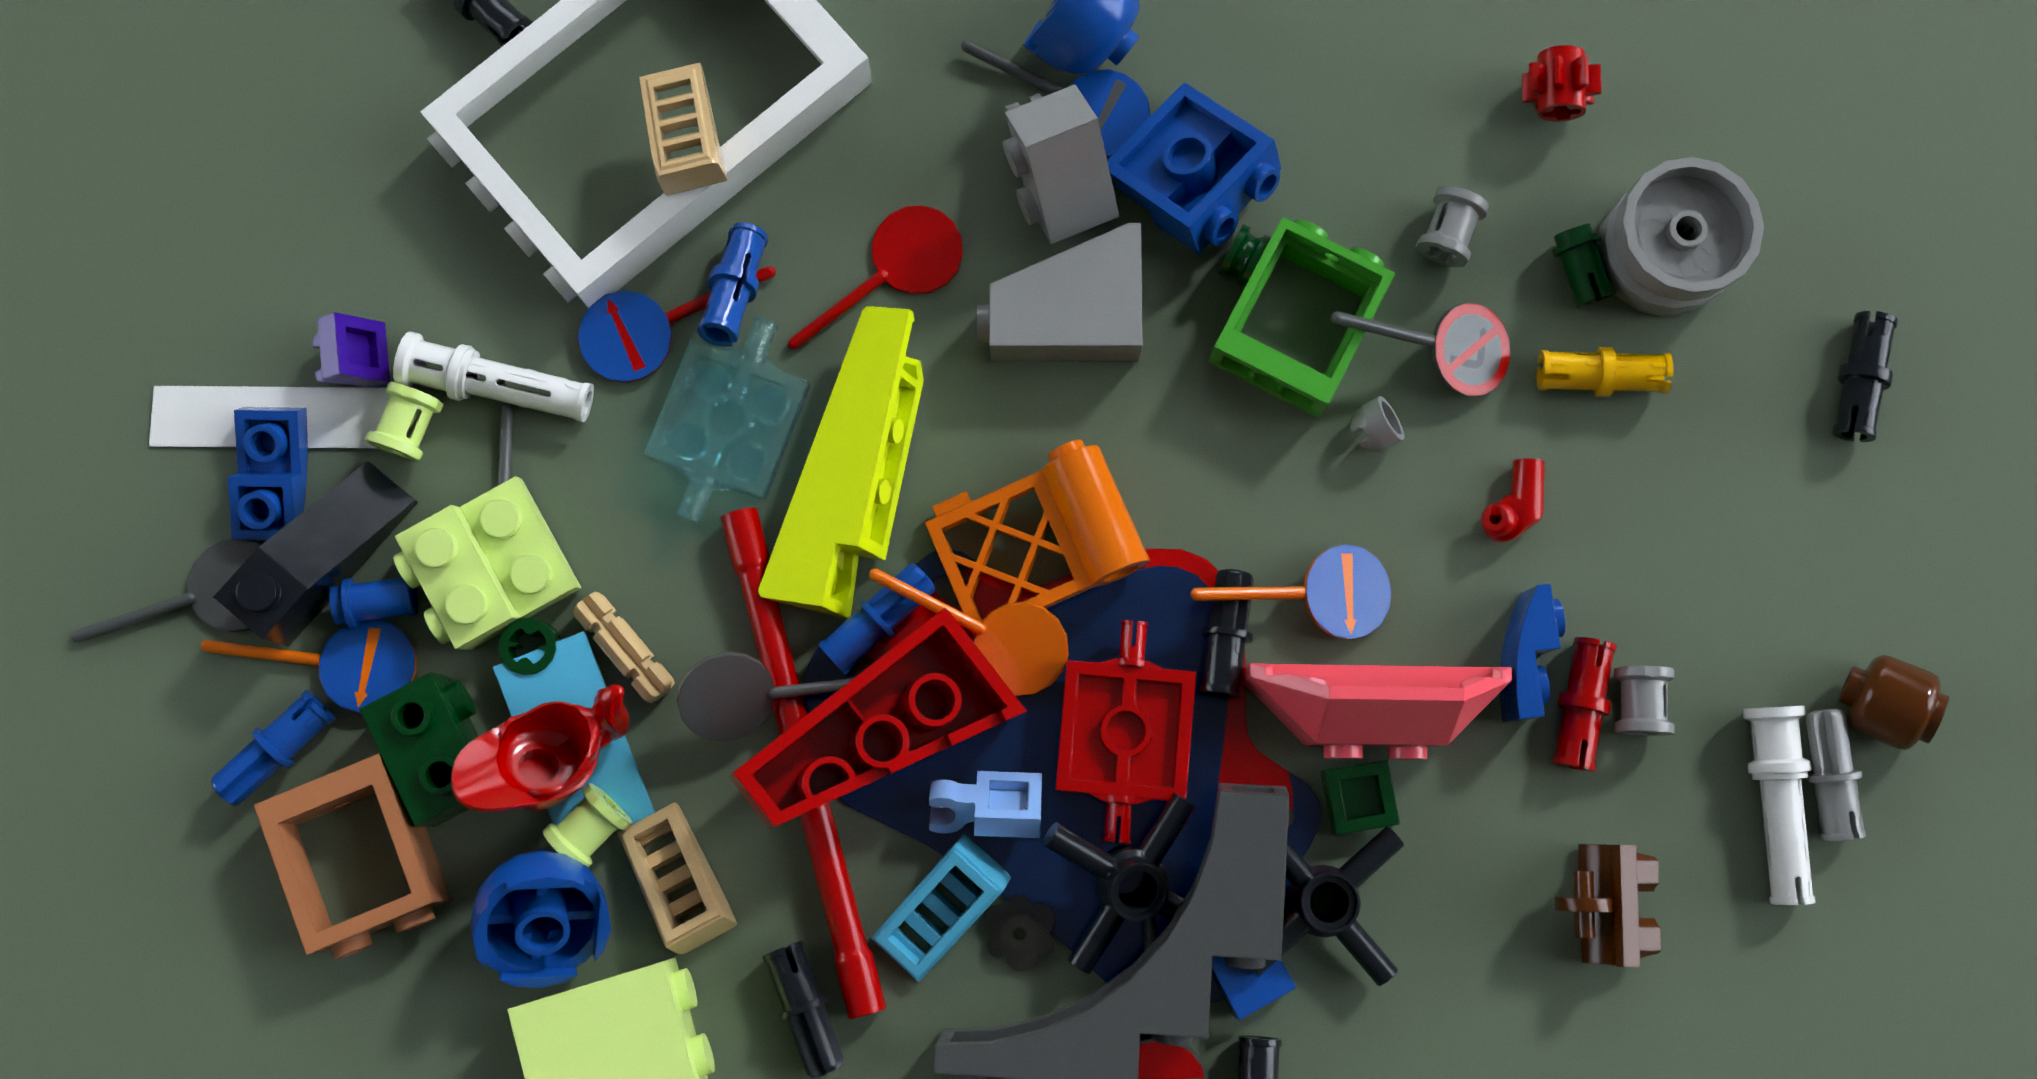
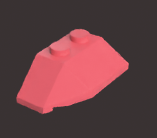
M1250 663L1243 667L1241 672V682L1304 746L1323 747L1324 759H1363V747L1388 748L1389 760H1428V748L1449 745L1512 681L1511 667Z

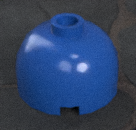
M1054 0L1052 2L1053 5L1045 15V20L1043 22L1041 19L1038 21L1022 46L1057 71L1071 74L1091 72L1107 59L1113 64L1118 65L1139 38V35L1131 29L1140 10L1139 0Z
M546 850L521 853L501 863L479 887L471 915L472 938L476 959L484 968L486 962L490 968L498 971L501 981L517 987L543 988L565 983L578 975L577 966L586 962L592 954L594 961H596L604 952L611 932L605 893L590 869L565 854Z

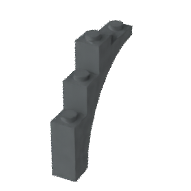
M1219 783L1212 833L1195 881L1169 925L1130 967L1091 995L1047 1015L997 1027L944 1028L935 1045L934 1073L951 1074V1079H991V1077L1007 1079H1138L1140 1034H1154L1153 1039L1155 1042L1170 1046L1191 1045L1194 1043V1037L1208 1038L1212 956L1225 957L1226 965L1241 969L1264 968L1266 960L1282 961L1289 793L1285 786Z

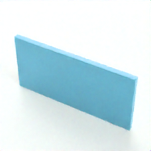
M585 631L556 642V652L553 661L546 669L536 674L522 675L513 672L504 663L493 667L512 717L528 712L543 703L553 701L592 708L597 691L606 687ZM537 649L514 658V660L518 662L526 657L534 664L544 656L545 651ZM625 735L618 740L612 741L600 750L593 774L581 790L565 801L547 808L553 824L558 825L584 798L582 790L589 783H593L624 810L632 821L630 825L655 813Z

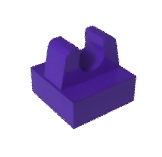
M337 312L317 318L318 334L313 338V348L320 349L321 369L315 372L317 381L376 388L390 382L385 322Z

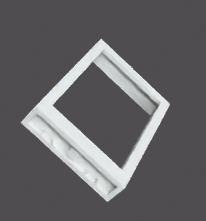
M560 0L420 111L435 129V132L426 139L451 168L462 161L474 176L465 184L490 213L498 206L503 208L513 220L504 229L528 257H531L539 250L552 267L544 272L543 275L567 303L578 295L589 308L604 295L621 289L873 83L867 55L817 0H764L822 65L720 147L728 181L668 196L663 193L582 260L467 127L626 0Z

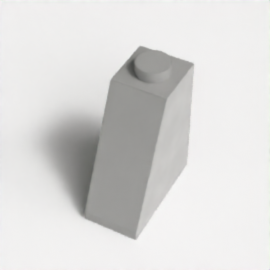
M1127 223L991 283L990 304H977V342H990V362L1139 361L1143 346L1141 223Z

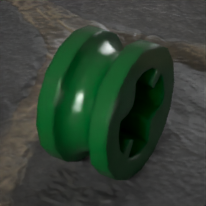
M1245 224L1239 230L1218 272L1223 277H1226L1228 274H1235L1239 278V285L1246 287L1271 239L1267 235L1261 238L1254 237L1250 232L1251 227Z
M532 617L520 618L510 623L502 632L498 643L499 655L504 665L511 671L522 675L536 674L546 669L553 661L556 652V642L562 639L558 631L549 623ZM523 633L534 637L543 634L546 640L545 646H539V649L544 650L545 654L534 664L526 657L518 662L514 660V658H517L516 649L523 648V645L517 644L518 638Z

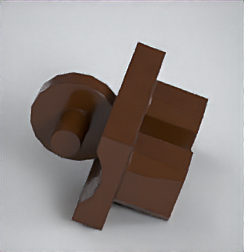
M1578 844L1579 871H1573L1574 897H1554L1555 911L1574 912L1575 938H1581L1582 963L1606 964L1616 967H1641L1640 958L1655 955L1661 951V927L1657 924L1655 918L1639 917L1638 892H1654L1655 887L1659 884L1658 860L1653 856L1637 853L1636 845Z

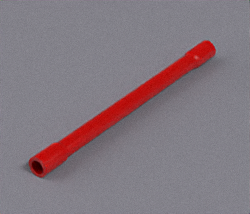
M750 507L728 512L722 515L720 519L732 566L740 580L760 662L771 674L774 687L799 684L779 603L761 597L758 592L770 559L758 509ZM803 697L774 700L772 709L780 736L805 717L807 711ZM830 802L800 815L835 951L834 964L848 1019H854L879 1012L887 1007L873 953L866 943Z

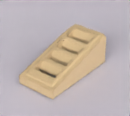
M701 63L639 77L657 181L665 195L668 196L728 181ZM691 84L692 92L660 100L658 98L657 92ZM695 105V112L663 119L662 112ZM695 125L699 127L698 132L667 139L666 132ZM702 145V152L671 158L670 152Z
M673 802L627 827L624 831L618 832V836L666 949L678 954L688 953L737 925L729 903L679 804ZM673 831L676 841L647 856L643 848L644 846ZM682 856L684 857L687 864L658 878L656 870ZM692 881L695 882L696 890L670 903L667 897L668 894ZM705 905L707 911L683 924L680 923L679 918Z

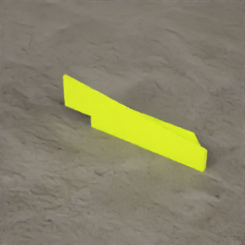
M867 306L862 310L760 583L758 592L761 597L848 619L852 611L859 556L869 559L886 560L924 382L921 361L906 357L912 323L915 321L914 314L910 309Z

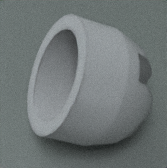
M1378 396L1363 404L1354 412L1351 418V433L1363 428L1367 436L1357 443L1366 450L1381 451L1399 443L1405 438L1397 415L1382 396Z

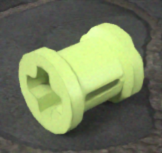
M389 382L385 391L390 398L376 431H369L364 441L393 455L420 462L424 453L419 449L426 429L433 413H441L444 404L437 398L399 383Z
M589 783L582 790L584 794L582 801L558 825L550 823L542 831L546 840L558 853L565 854L587 867L593 863L590 856L616 829L624 831L632 823L624 810L593 783Z

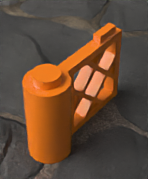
M1081 439L1067 442L1053 449L1048 454L1050 463L1034 474L971 501L968 492L965 491L932 506L936 517L925 522V525L964 614L980 622L983 621L973 601V596L982 574L1014 585L1008 603L1019 602L1023 590H1027L1037 594V596L1024 602L1049 608L1091 588L1120 580L1149 564L1148 554L1099 446L1090 445L1085 447ZM1035 491L1044 510L1035 536L1003 525L1011 501ZM998 508L993 521L980 516ZM967 521L989 528L976 562L953 554L944 531ZM1049 524L1059 545L1044 540ZM999 533L1031 544L1018 578L986 566ZM1040 548L1063 556L1074 578L1051 590L1027 582ZM959 565L973 570L968 584L965 582Z

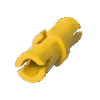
M1598 347L1595 353L1549 352L1548 350H1541L1537 361L1538 363H1543V367H1537L1536 380L1538 390L1546 391L1547 389L1593 390L1596 397H1610L1613 391H1641L1667 394L1671 389L1672 382L1665 380V376L1673 377L1674 365L1670 353H1615L1613 347Z

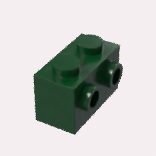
M430 672L359 709L415 827H436L469 810V808L462 806L456 800L451 787V771L454 760L469 742L479 737L470 719L471 716L476 714L474 702L465 686L459 680L452 682L450 677Z

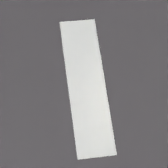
M154 386L149 447H236L234 410L242 407L307 408L308 448L379 449L364 440L369 431H376L390 396L386 393V388Z

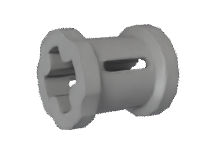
M1442 186L1436 190L1433 202L1437 207L1428 231L1418 239L1415 249L1426 259L1441 265L1455 268L1465 267L1471 256L1468 246L1477 222L1486 218L1490 205L1483 197L1470 190L1454 186Z
M1621 666L1614 668V679L1620 681L1621 720L1614 723V733L1634 736L1674 735L1675 724L1668 721V682L1675 679L1674 669L1661 666Z

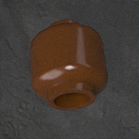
M1882 655L1874 658L1866 670L1855 666L1852 667L1842 687L1838 702L1850 706L1847 714V724L1850 729L1894 748L1906 750L1916 745L1919 740L1930 743L1943 719L1948 706L1949 696L1940 693V680L1934 673L1891 656Z

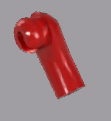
M1532 458L1516 459L1513 461L1512 492L1494 505H1488L1481 514V526L1487 537L1497 542L1512 541L1541 520L1544 513L1545 461Z

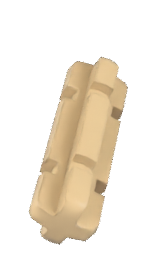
M596 591L584 597L574 607L573 616L586 631L595 633L593 640L623 676L634 679L631 685L643 700L653 703L667 694L675 684L674 678L661 663H654L652 661L654 658L653 653L627 622L620 616H614L617 610L607 598Z

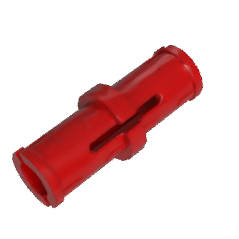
M1575 637L1566 692L1559 693L1557 706L1563 708L1552 764L1561 767L1569 765L1570 769L1595 772V758L1603 716H1610L1612 702L1606 700L1613 655L1616 652L1617 645L1608 641H1604L1603 645H1600V639Z

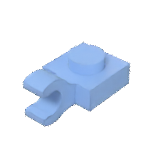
M977 771L976 784H962L944 779L932 781L929 795V806H931L929 830L936 833H952L963 828L965 824L974 822V836L1040 838L1042 773Z

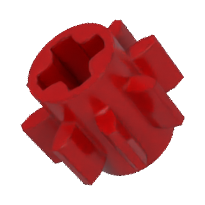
M1559 45L1546 48L1537 55V62L1529 63V72L1522 74V102L1536 103V111H1538L1539 118L1546 121L1562 122L1580 118L1586 113V105L1594 104V96L1602 94L1601 64L1588 65V56H1585L1584 49L1578 46Z

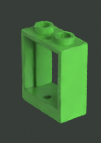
M1282 216L1221 332L1208 363L1319 418L1329 405L1366 331L1347 327L1324 374L1241 333L1274 267L1281 256L1363 297L1354 315L1371 320L1396 273L1383 267L1384 262L1374 253L1357 247L1349 250L1329 240L1327 233L1316 224L1301 219L1293 222Z

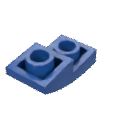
M242 407L234 410L238 473L228 476L232 539L268 540L304 511L308 459L307 408Z
M1551 584L1537 585L1520 593L1512 611L1501 656V667L1512 668V681L1500 692L1502 723L1530 720L1545 716L1543 704L1549 702L1550 684L1545 668L1542 665L1537 666L1536 655L1561 648L1559 637L1564 636L1566 628L1563 606L1559 599H1553Z

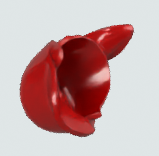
M610 685L599 689L594 697L592 708L561 701L543 703L528 712L510 717L504 723L475 738L459 752L454 760L451 771V787L454 797L462 806L479 812H497L518 808L536 812L565 801L581 790L593 774L600 750L612 741L622 738L629 729V714L623 703L624 688L621 685Z

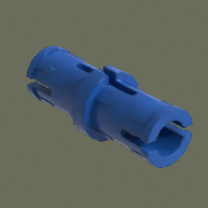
M738 222L733 225V228L730 227L720 264L713 267L710 272L707 284L711 293L702 320L698 324L697 332L703 340L712 345L730 347L733 346L734 342L738 341L739 329L746 306L757 295L759 281L756 278L764 248H766L768 243V236L764 230L754 224Z

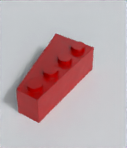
M944 607L740 766L729 778L766 826L771 829L1025 713L1027 710L949 610Z

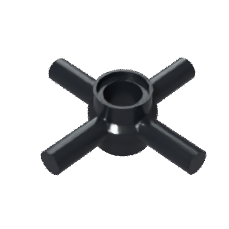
M1174 792L1139 847L1120 845L1106 852L1057 822L1049 828L1044 837L1043 846L1096 877L1097 893L1103 903L1069 956L1068 960L1071 964L1081 971L1090 974L1125 919L1133 922H1143L1159 914L1170 921L1172 920L1184 898L1169 890L1167 873L1161 861L1191 816L1196 805ZM1135 871L1145 872L1144 881L1139 889L1130 894L1119 893V886L1128 874Z
M1388 826L1383 828L1339 869L1328 865L1310 866L1287 839L1286 878L1291 884L1287 891L1289 914L1283 919L1282 956L1307 933L1317 937L1336 936L1377 986L1385 984L1397 973V967L1356 920L1361 906L1357 888L1404 847L1402 840ZM1322 883H1328L1334 890L1336 904L1333 911L1327 917L1317 919L1310 908V897L1317 886ZM1266 960L1264 968L1251 970L1260 977L1277 960Z

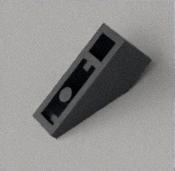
M367 461L260 545L213 598L262 639L290 646L327 605L330 588L341 586L343 579L351 578L418 502L377 467Z

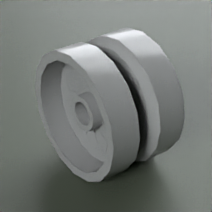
M1688 157L1667 160L1643 174L1630 190L1615 203L1600 224L1599 233L1602 240L1597 243L1611 286L1614 287L1616 292L1615 296L1637 311L1668 317L1691 313L1742 277L1760 253L1764 223L1759 201L1743 178L1718 162Z

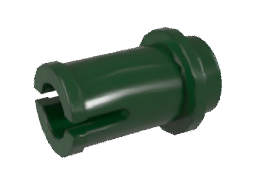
M1583 224L1563 231L1553 237L1557 246L1552 250L1553 256L1561 257L1577 308L1589 305L1593 300L1598 302L1616 294L1614 287L1611 286L1597 243L1602 240L1600 233L1593 234L1591 225Z

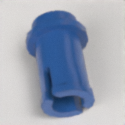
M353 578L343 579L341 586L330 588L329 603L332 618L335 624L347 623L350 629L359 628L361 621L402 615L413 616L418 613L417 589L411 588L403 578L358 584L355 583Z

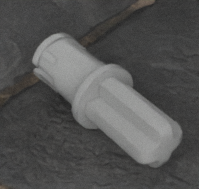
M1839 709L1812 711L1805 718L1813 773L1808 774L1807 782L1814 783L1819 810L1821 840L1841 841L1864 838L1866 833L1860 811L1857 779L1863 777L1861 770L1853 769L1845 713Z

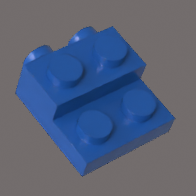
M1185 82L1107 160L1113 186L1148 209L1156 226L1198 255L1210 242L1219 246L1232 236L1238 224V213L1252 199L1257 202H1263L1268 199L1278 186L1280 170L1282 169L1273 138Z

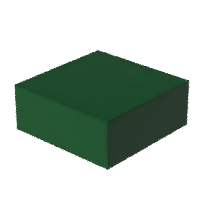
M1388 760L1321 771L1332 835L1400 825Z

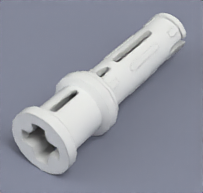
M411 331L407 332L401 339L394 359L393 379L395 383L408 387L417 384L446 391L448 398L457 401L468 399L471 395H476L517 405L522 408H530L573 418L579 422L586 421L593 402L594 385L591 383H580L532 369H524L480 358V353L472 346L461 344L456 349L426 342L421 334ZM427 362L442 365L443 370L429 368ZM479 374L484 375L486 380H479ZM506 381L550 391L551 395L549 397L506 386Z
M1805 706L1742 709L1743 719L1750 721L1754 754V760L1748 763V773L1752 774L1753 780H1760L1771 896L1769 897L1770 904L1798 905V902H1801L1803 905L1814 904L1816 901L1812 889L1801 778H1808V771H1811L1810 761L1802 756L1799 718L1805 716Z

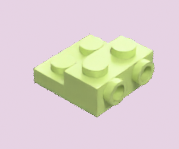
M517 476L460 507L450 505L395 535L402 549L401 552L393 556L397 570L411 588L414 589L420 585L422 586L432 605L431 608L424 611V618L430 631L443 645L451 641L455 649L472 650L501 634L510 623L520 618H529L581 589L577 578L524 481Z

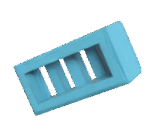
M963 834L876 930L871 939L916 981L920 982L1004 891L1011 877L1006 870L972 839ZM957 866L967 877H969L978 887H980L982 891L979 892L953 867ZM939 882L967 906L963 912L958 910L935 889ZM921 902L949 927L944 933L916 908ZM903 921L932 946L926 953L898 928Z

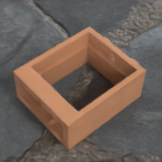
M380 753L254 804L306 955L331 951L334 960L345 958L373 946L374 943L370 934L394 925L396 934H401L434 921L436 917L432 908L453 900L427 828L415 827ZM376 794L411 894L332 926L297 826Z

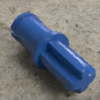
M915 564L906 566L895 576L896 579L929 596L935 591V586L931 579ZM883 587L868 602L861 598L858 601L861 608L824 641H820L818 645L846 675L851 667L887 635L892 640L896 636L892 630L920 605Z
M305 690L287 710L264 730L257 727L252 731L254 740L212 777V788L227 803L233 806L240 805L279 768L284 766L290 769L295 763L292 757L325 727L332 724L336 720L335 716L330 711L326 712L327 707L311 692Z

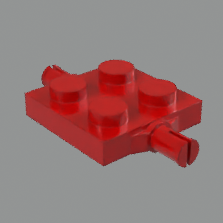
M1133 620L1121 621L1119 658L1101 663L1067 660L1055 791L1085 793L1103 802H1107L1104 838H1102V841L1115 842L1116 823L1119 816L1118 843L1131 844L1130 831L1133 804L1136 805L1149 800L1168 801L1174 792L1184 798L1187 797L1196 672L1163 669L1149 661H1144L1149 623L1137 621L1134 646L1131 645Z

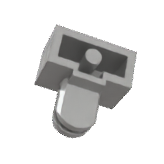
M1076 84L1044 97L1040 93L1027 97V103L1021 106L1018 102L1004 106L1011 138L1002 142L1013 174L1016 178L1022 176L1024 187L1016 190V196L1028 225L1038 222L1050 244H1053L1120 217L1098 117Z

